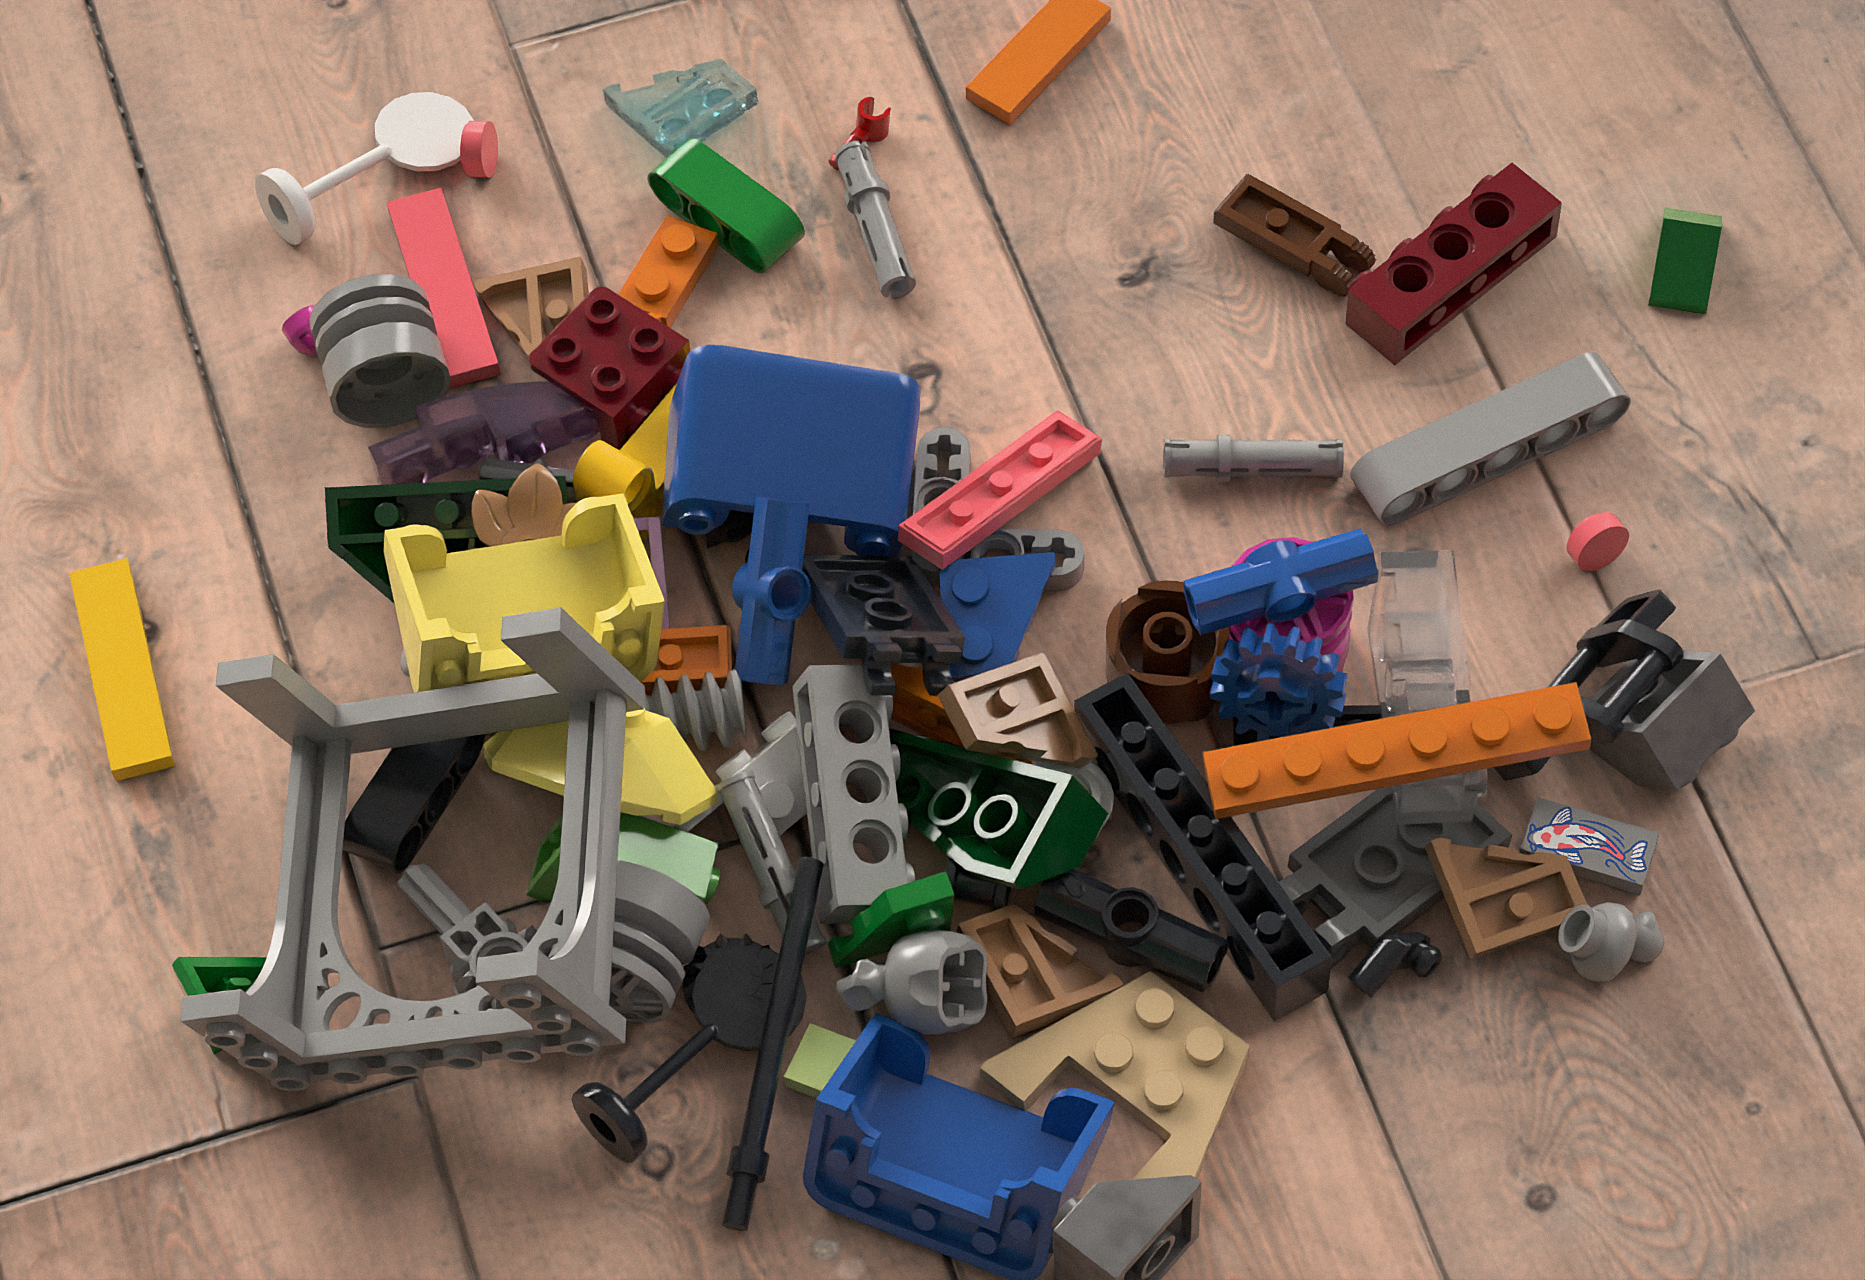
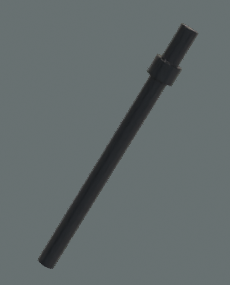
M799 858L739 1146L731 1148L726 1174L732 1180L722 1226L732 1230H748L757 1183L765 1181L770 1155L764 1149L824 866L822 861L815 858Z

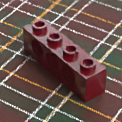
M1513 162L1495 176H1485L1462 202L1454 208L1448 206L1441 210L1431 222L1430 227L1416 238H1407L1400 242L1392 251L1389 259L1375 270H1366L1354 279L1347 291L1348 300L1345 324L1393 365H1396L1557 237L1562 202Z

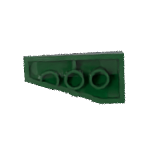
M889 728L890 742L898 747L900 754V774L897 781H895L898 803L904 804L908 822L970 875L1020 890L1080 867L1109 813L1073 775L988 753L966 750L965 747Z

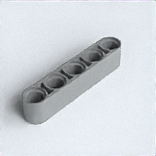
M1588 352L1371 450L1355 463L1350 476L1380 522L1384 525H1395L1609 427L1626 413L1631 404V398L1602 358L1595 352Z

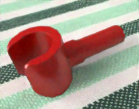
M866 97L858 103L856 128L842 145L852 141H859L861 145L862 142H878L885 139L889 133L891 108L888 107L879 116H872L874 112V98ZM833 154L828 162L834 169L839 170L838 164L835 161V155Z

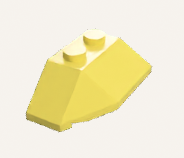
M645 708L644 710L626 712L620 812L636 816L658 815L661 816V820L664 822L681 825L717 805L718 791L669 718L646 711ZM569 721L500 731L483 744V757L494 772L564 796Z

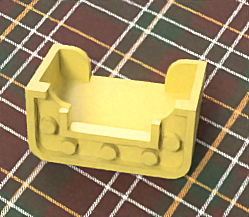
M624 493L603 497H589L579 501L565 515L560 536L447 553L443 535L436 528L427 525H409L403 528L385 530L384 556L414 693L537 674L501 641L502 617L559 607L563 608L639 681L645 679L654 670L658 658L665 600Z

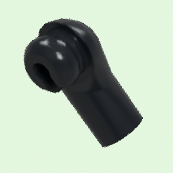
M1420 932L1387 935L1375 944L1347 978L1362 992L1372 998L1395 970L1411 968L1419 977L1431 975L1441 963L1442 953L1439 948L1430 944V937Z

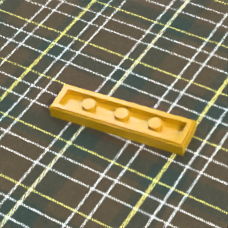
M128 558L69 572L110 768L115 782L174 767V757Z

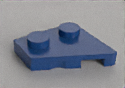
M1054 552L961 559L954 561L943 570L939 568L941 601L965 636L960 663H950V675L954 683L1016 662L1020 645L1025 634L1029 632L1037 613V605L1049 577H1052L1056 568Z

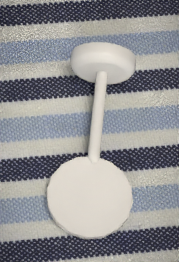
M424 92L410 93L396 98L379 113L375 122V139L378 147L304 188L292 175L279 168H271L258 175L255 180V189L262 211L280 237L290 244L297 245L311 237L315 230L316 220L310 200L386 158L399 167L418 172L439 171L453 166L461 160L460 142L463 128L469 121L474 120L463 105L448 96Z

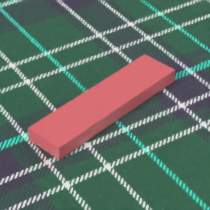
M442 188L387 202L389 215L409 278L419 284L426 291L437 337L440 339L451 379L449 389L501 375L498 360Z
M1057 410L902 522L898 528V541L941 570L945 569L1101 454L1102 438Z

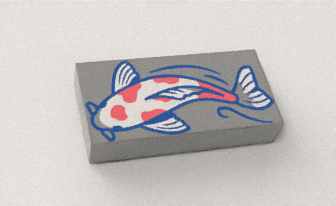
M1538 797L1520 853L1531 855L1536 852L1565 855L1568 857L1575 876L1641 895L1657 845L1659 832Z

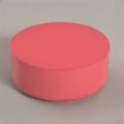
M469 121L463 128L460 142V157L463 170L469 177L490 178L495 172L498 159V139L495 126L491 121Z
M1613 513L1594 514L1582 521L1572 531L1567 542V553L1583 571L1601 569L1614 561L1623 552L1629 540V532Z

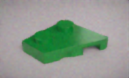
M947 872L883 891L871 902L872 905L868 909L860 912L850 922L853 934L832 938L828 942V948L834 966L838 968L889 952L898 939L911 933L925 930L951 931L954 892Z

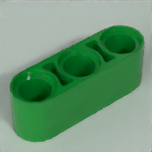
M688 139L648 174L649 186L661 203L686 222L716 232L718 234L719 246L757 273L765 272L805 235L804 226L792 208L697 139Z

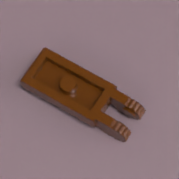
M1246 174L1214 211L1213 224L1306 276L1311 274L1320 287L1327 291H1332L1334 294L1339 295V297L1347 295L1348 288L1355 279L1353 274L1349 272V269H1346L1343 265L1352 267L1354 271L1357 270L1360 273L1370 270L1377 260L1369 245L1364 244L1363 241L1360 242L1358 238L1342 230L1340 224L1250 174ZM1330 250L1338 259V261L1343 264L1342 266L1339 265L1338 262H1336L1335 260L1326 256L1330 252Z

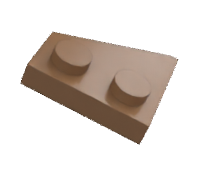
M1044 652L952 683L938 694L966 750L1074 768L1085 767L1098 757Z
M1446 838L1433 839L1425 846L1470 959L1560 929L1563 919L1571 909L1581 904L1587 905L1568 857L1565 855L1544 852L1526 855L1509 847L1488 845L1484 849L1451 844V839Z

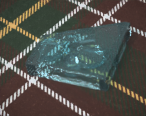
M722 59L696 64L691 69L685 71L672 70L652 75L654 85L622 92L618 83L603 89L606 106L666 158L688 139L694 138L704 142L759 104L756 88Z

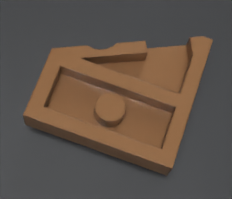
M581 257L474 280L475 289L481 300L528 360L529 354L589 294L587 269Z
M1016 904L958 924L956 933L973 937L986 951L988 960L986 992L1012 1039L1056 1023L1124 986L1121 979L1111 971L1104 977L1078 959L1077 953L1079 949L1060 935L1045 931L1036 918Z

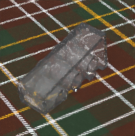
M1454 550L1380 552L1377 567L1379 572L1378 583L1374 585L1367 633L1381 719L1470 702V670L1465 656ZM1487 769L1391 786L1397 824L1472 822L1477 797H1485L1487 793Z

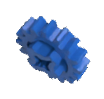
M1267 624L1265 635L1262 637H1258L1254 631L1246 628L1243 630L1240 643L1228 639L1225 642L1222 656L1216 657L1210 678L1213 680L1210 698L1221 701L1218 712L1221 719L1232 717L1238 719L1235 728L1236 733L1239 735L1243 734L1250 728L1257 731V742L1268 740L1270 735L1280 738L1313 732L1317 729L1333 728L1335 717H1341L1346 698L1344 691L1347 683V673L1337 671L1340 659L1338 654L1322 656L1320 651L1323 640L1317 637L1308 643L1299 640L1300 628L1293 627L1289 631L1288 636H1279L1275 625Z

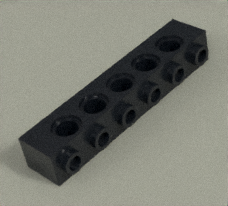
M1125 673L1074 700V711L1098 754V757L1092 763L1107 776L1113 793L1210 931L1228 940V951L1226 954L1271 1018L1276 1021L1327 993L1331 955L1232 817L1215 819L1208 784L1130 675Z

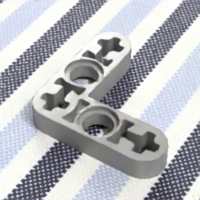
M947 427L935 428L927 432L920 439L917 448L913 515L925 507L930 500L937 498L971 473L969 441L958 430ZM941 451L951 452L948 469L949 478L938 477L937 459ZM999 528L970 550L971 559L982 558L986 552L998 548L1007 550L1012 555H1023L1024 551L1032 552V554L1047 552L1064 554L1063 567L1055 568L1052 577L1048 579L1044 591L1068 590L1082 579L1084 573L1083 544L1078 537L1067 531ZM911 550L912 560L920 567L931 586L940 588L939 568ZM962 555L957 560L964 559V555Z

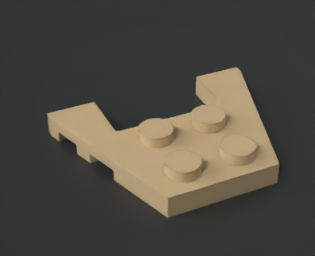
M1149 971L990 1058L980 1067V1078L1016 1107L1026 1111L1067 1067H1070L1166 1141L1131 1180L1192 1175L1198 1180L1217 1127L1221 1125L1249 1058L1250 1045L1152 971Z

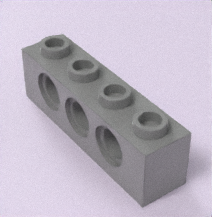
M809 665L792 686L812 858L824 863L817 895L820 924L850 923L860 912L868 909L872 905L871 902L883 891L915 881L913 866L905 862L903 840H905L907 835L908 816L904 804L898 803L895 782L900 774V754L898 747L890 742L888 726L893 712V697L871 696L864 682L863 665ZM839 725L851 727L857 733L860 744L846 740L839 730ZM846 783L860 787L867 797V803H860L854 800L846 789ZM853 843H860L868 847L874 856L875 863L871 864L861 860L854 851Z

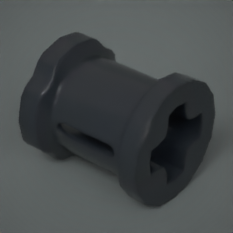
M949 857L946 872L954 892V902L957 900L991 907L993 911L1008 906L1012 887L973 877Z

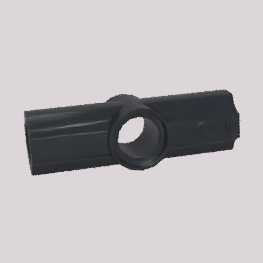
M1075 869L1044 880L1041 883L1038 897L1034 903L1035 915L1103 946L1109 958L1117 964L1127 967L1144 965L1202 993L1212 986L1221 970L1224 957L1228 951L1227 939L1158 908L1154 898L1146 891L1134 887L1116 889ZM1127 922H1135L1144 926L1136 932H1125L1118 929L1120 925Z

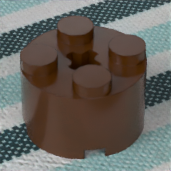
M1164 580L1145 584L1138 588L1137 594L1128 598L1125 602L1122 603L1121 599L1113 607L1106 626L1107 683L1128 673L1163 723L1202 720L1207 717L1211 712L1212 706L1217 702L1210 698L1213 680L1210 678L1216 657L1222 656L1225 642L1229 639V627L1200 635L1197 628L1195 629L1188 611L1184 594V582Z

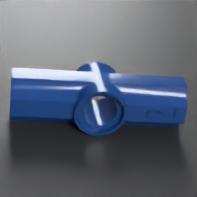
M763 496L756 497L748 562L737 571L732 584L733 598L736 605L742 610L735 670L743 681L774 685L788 684L795 621L807 610L812 597L811 583L808 576L802 571L810 503Z
M1359 528L1299 547L1296 546V543L1288 540L1268 543L1251 552L1246 557L1244 563L1184 580V594L1195 629L1197 628L1200 635L1263 616H1265L1267 621L1276 623L1293 620L1309 612L1316 605L1317 600L1378 583L1379 572L1367 534H1364L1362 529Z

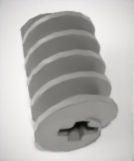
M729 670L724 688H719L711 672H705L700 691L694 690L686 674L680 675L676 693H670L664 679L656 677L651 695H645L644 708L646 711L669 718L685 743L687 735L691 734L699 751L708 749L712 732H716L724 749L732 747L736 730H741L747 742L741 679L736 670Z

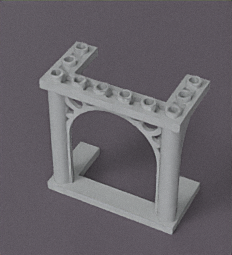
M559 607L502 617L501 641L537 673L525 676L335 705L274 654L218 663L215 686L292 746L274 933L267 959L261 973L249 990L244 992L241 989L184 996L182 998L180 1022L205 1037L207 1044L219 1047L237 1058L241 1066L254 1069L269 1079L273 1087L287 1091L305 1090L309 1088L310 1082L332 1080L343 1084H358L364 1082L367 1075L389 1073L400 1077H415L423 1074L424 1068L447 1066L458 1070H472L481 1067L482 1061L506 1059L517 1063H530L539 1060L541 1054L561 1051L572 1055L586 1056L598 1053L602 1046L625 1044L626 1018L609 1006L626 712L644 710L645 686L563 608ZM569 721L558 880L548 912L531 941L522 952L477 958L476 984L479 986L450 998L433 1001L403 1000L391 997L372 988L355 971L345 953L339 933L337 917L351 754ZM558 943L553 957L548 958L544 954L550 946ZM339 973V984L330 988L328 974ZM359 996L361 1007L354 1021L345 1029L329 1030L330 1019L337 1007L345 1000ZM494 999L499 1000L500 1004L505 1007L503 1009H487V1011H484L487 1003ZM438 1011H442V1012H443V1015H442V1016H440V1017H433V1015H434L436 1012H438ZM390 1013L389 1023L373 1024L377 1015Z

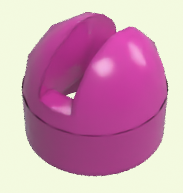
M314 305L296 311L282 326V332L291 346L299 353L307 356L318 355L309 324V318Z

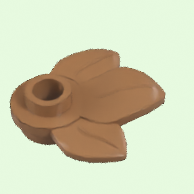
M535 464L519 475L511 486L508 497L486 490L475 492L472 501L474 529L479 540L488 547L560 536L565 515L577 503L563 505L561 490L555 477L543 465Z

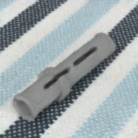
M859 141L848 142L838 148L834 154L835 161L838 164L846 186L844 200L847 209L855 214L870 261L877 276L881 294L886 298L891 295V298L903 297L915 288L916 279L908 263L897 226L889 209V188L885 181L881 180L877 174L869 145L866 142H862L861 145Z
M1217 435V440L1164 439L1163 443L1164 477L1203 476L1216 477L1217 482H1229L1230 477L1321 476L1342 478L1344 447L1342 439L1321 441L1230 440V435Z
M746 771L722 781L716 788L724 800L741 844L763 890V893L759 895L761 904L764 909H771L783 936L796 873L779 836L777 827L756 784L755 775L752 771ZM814 914L805 955L827 944V940L822 935Z

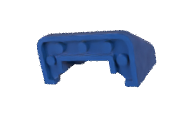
M724 345L697 347L690 351L685 359L669 406L662 526L679 528L689 534H706L722 525L727 519L730 510L754 513L756 497L763 496L810 503L808 521L845 527L844 544L857 555L898 556L903 546L898 541V528L906 520L920 415V385L910 376L895 372Z
M875 1013L815 1101L803 1170V1184L808 1195L817 1204L832 1212L1009 1280H1034L1041 1276L1053 1255V1220L1061 1207L1071 1197L1079 1196L1110 1126L1115 1101L1086 1090L1076 1088L1062 1089L1053 1095L1044 1112V1117L927 1074L930 1063V1048L925 1038L916 1030L903 1026L895 1019Z

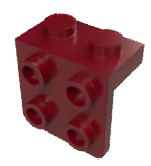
M597 287L529 354V363L532 371L597 413L601 441L620 450L677 384L685 359L691 349L689 340L609 288Z

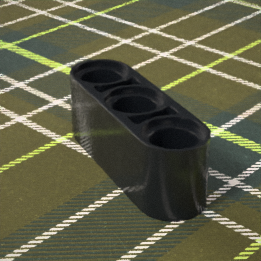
M485 734L392 748L345 820L342 849L392 873L401 874L405 871L475 765L484 744Z

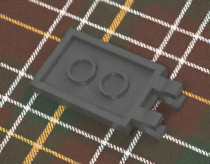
M1450 776L1376 789L1290 854L1287 867L1293 874L1285 877L1278 883L1301 915L1312 902L1329 919L1316 928L1314 933L1332 957L1330 970L1345 958L1358 940L1362 939L1373 948L1380 939L1387 935L1397 934L1445 897L1425 849V846L1431 840L1446 838L1451 839V844L1484 849L1488 845L1509 847L1512 834Z

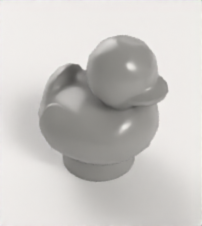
M1611 902L1603 903L1593 908L1585 904L1574 907L1563 919L1558 936L1560 947L1565 952L1570 953L1575 970L1585 979L1594 982L1612 981L1626 966L1629 959L1641 963L1652 961L1660 955L1664 947L1662 931L1656 925L1655 915L1651 911L1641 912L1635 918L1634 914L1624 905Z

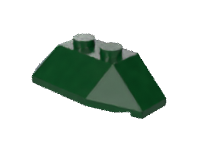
M554 476L561 490L563 505L568 504L566 476ZM517 478L325 487L328 548L394 603L384 556L385 530L403 528L409 525H427L436 528L443 535L447 553L488 547L479 540L474 529L472 519L474 494L478 490H486L508 497L509 490Z

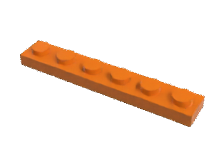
M1577 682L1206 751L1203 752V763L1215 819L1588 750L1590 749L1591 736Z

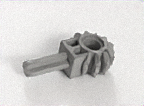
M422 863L417 866L412 864L405 870V874L398 881L400 891L442 934L440 936L447 964L451 967L450 971L453 981L456 982L453 989L455 996L479 986L476 984L477 958L522 952L537 932L533 925L517 933L515 923H512L509 918L504 922L486 902L472 912L427 864ZM550 946L545 951L544 954L547 957L549 956L553 946ZM494 999L487 1003L484 1011H487V1009H503L505 1007L500 1004L499 1000Z

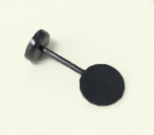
M748 945L731 948L708 960L696 976L692 994L696 1020L702 1029L624 1099L613 1089L599 1082L586 1083L573 1094L571 1098L572 1104L583 1125L616 1158L626 1163H633L643 1154L648 1144L646 1129L639 1116L635 1113V1110L713 1039L727 1048L749 1052L759 1050L773 984L761 985L757 991L761 1000L752 996L747 998L748 981L759 982L760 977L753 976L751 972L746 971L745 948L753 951L761 947ZM762 948L758 955L761 962L773 963L772 966L764 970V977L773 983L779 954L772 949ZM800 976L788 1037L791 1036L803 1019L807 995L802 976Z

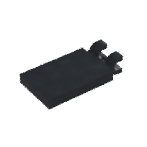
M804 554L802 571L808 576L811 583L812 597L810 603L842 657L845 659H862L864 682L871 696L895 695L896 683L891 675V663H922L923 681L930 696H938L948 685L954 683L950 675V663H960L965 636L911 556Z

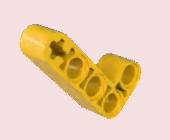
M676 385L620 450L601 440L592 443L585 450L573 474V486L577 503L589 497H603L624 493L633 519L661 516L662 519L669 406ZM649 530L638 531L642 541L649 535Z

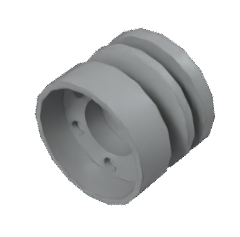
M372 274L346 281L328 291L314 305L309 318L311 332L319 361L322 365V372L333 413L345 423L363 428H388L415 420L430 412L445 398L451 384L448 366L440 339L437 337L436 326L426 291L414 280L395 274Z
M618 860L609 1006L628 1021L656 1023L668 1017L676 997L675 992L679 991L686 974L682 965L693 960L710 920V914L705 904L689 888L670 876L644 865ZM558 943L553 945L548 958L553 957Z

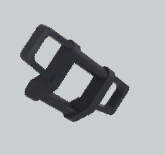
M1661 589L1625 599L1596 627L1587 630L1577 642V653L1548 686L1553 687L1577 682L1579 688L1596 667H1606L1634 659L1639 661L1603 705L1580 695L1591 739L1601 744L1612 743L1624 729L1622 721L1660 675L1663 672L1673 670L1684 657V652L1678 642L1672 637L1656 630L1676 609V606ZM1550 757L1493 768L1507 781L1538 773Z

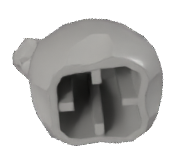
M941 930L915 932L901 937L893 944L886 962L873 963L868 959L859 960L852 975L836 982L837 991L848 1009L854 1011L871 1009L884 999L885 1007L892 1019H895L903 1026L916 1030L920 1034L929 1035L963 1031L978 1024L986 1014L988 1000L986 992L987 954L981 944L968 935Z

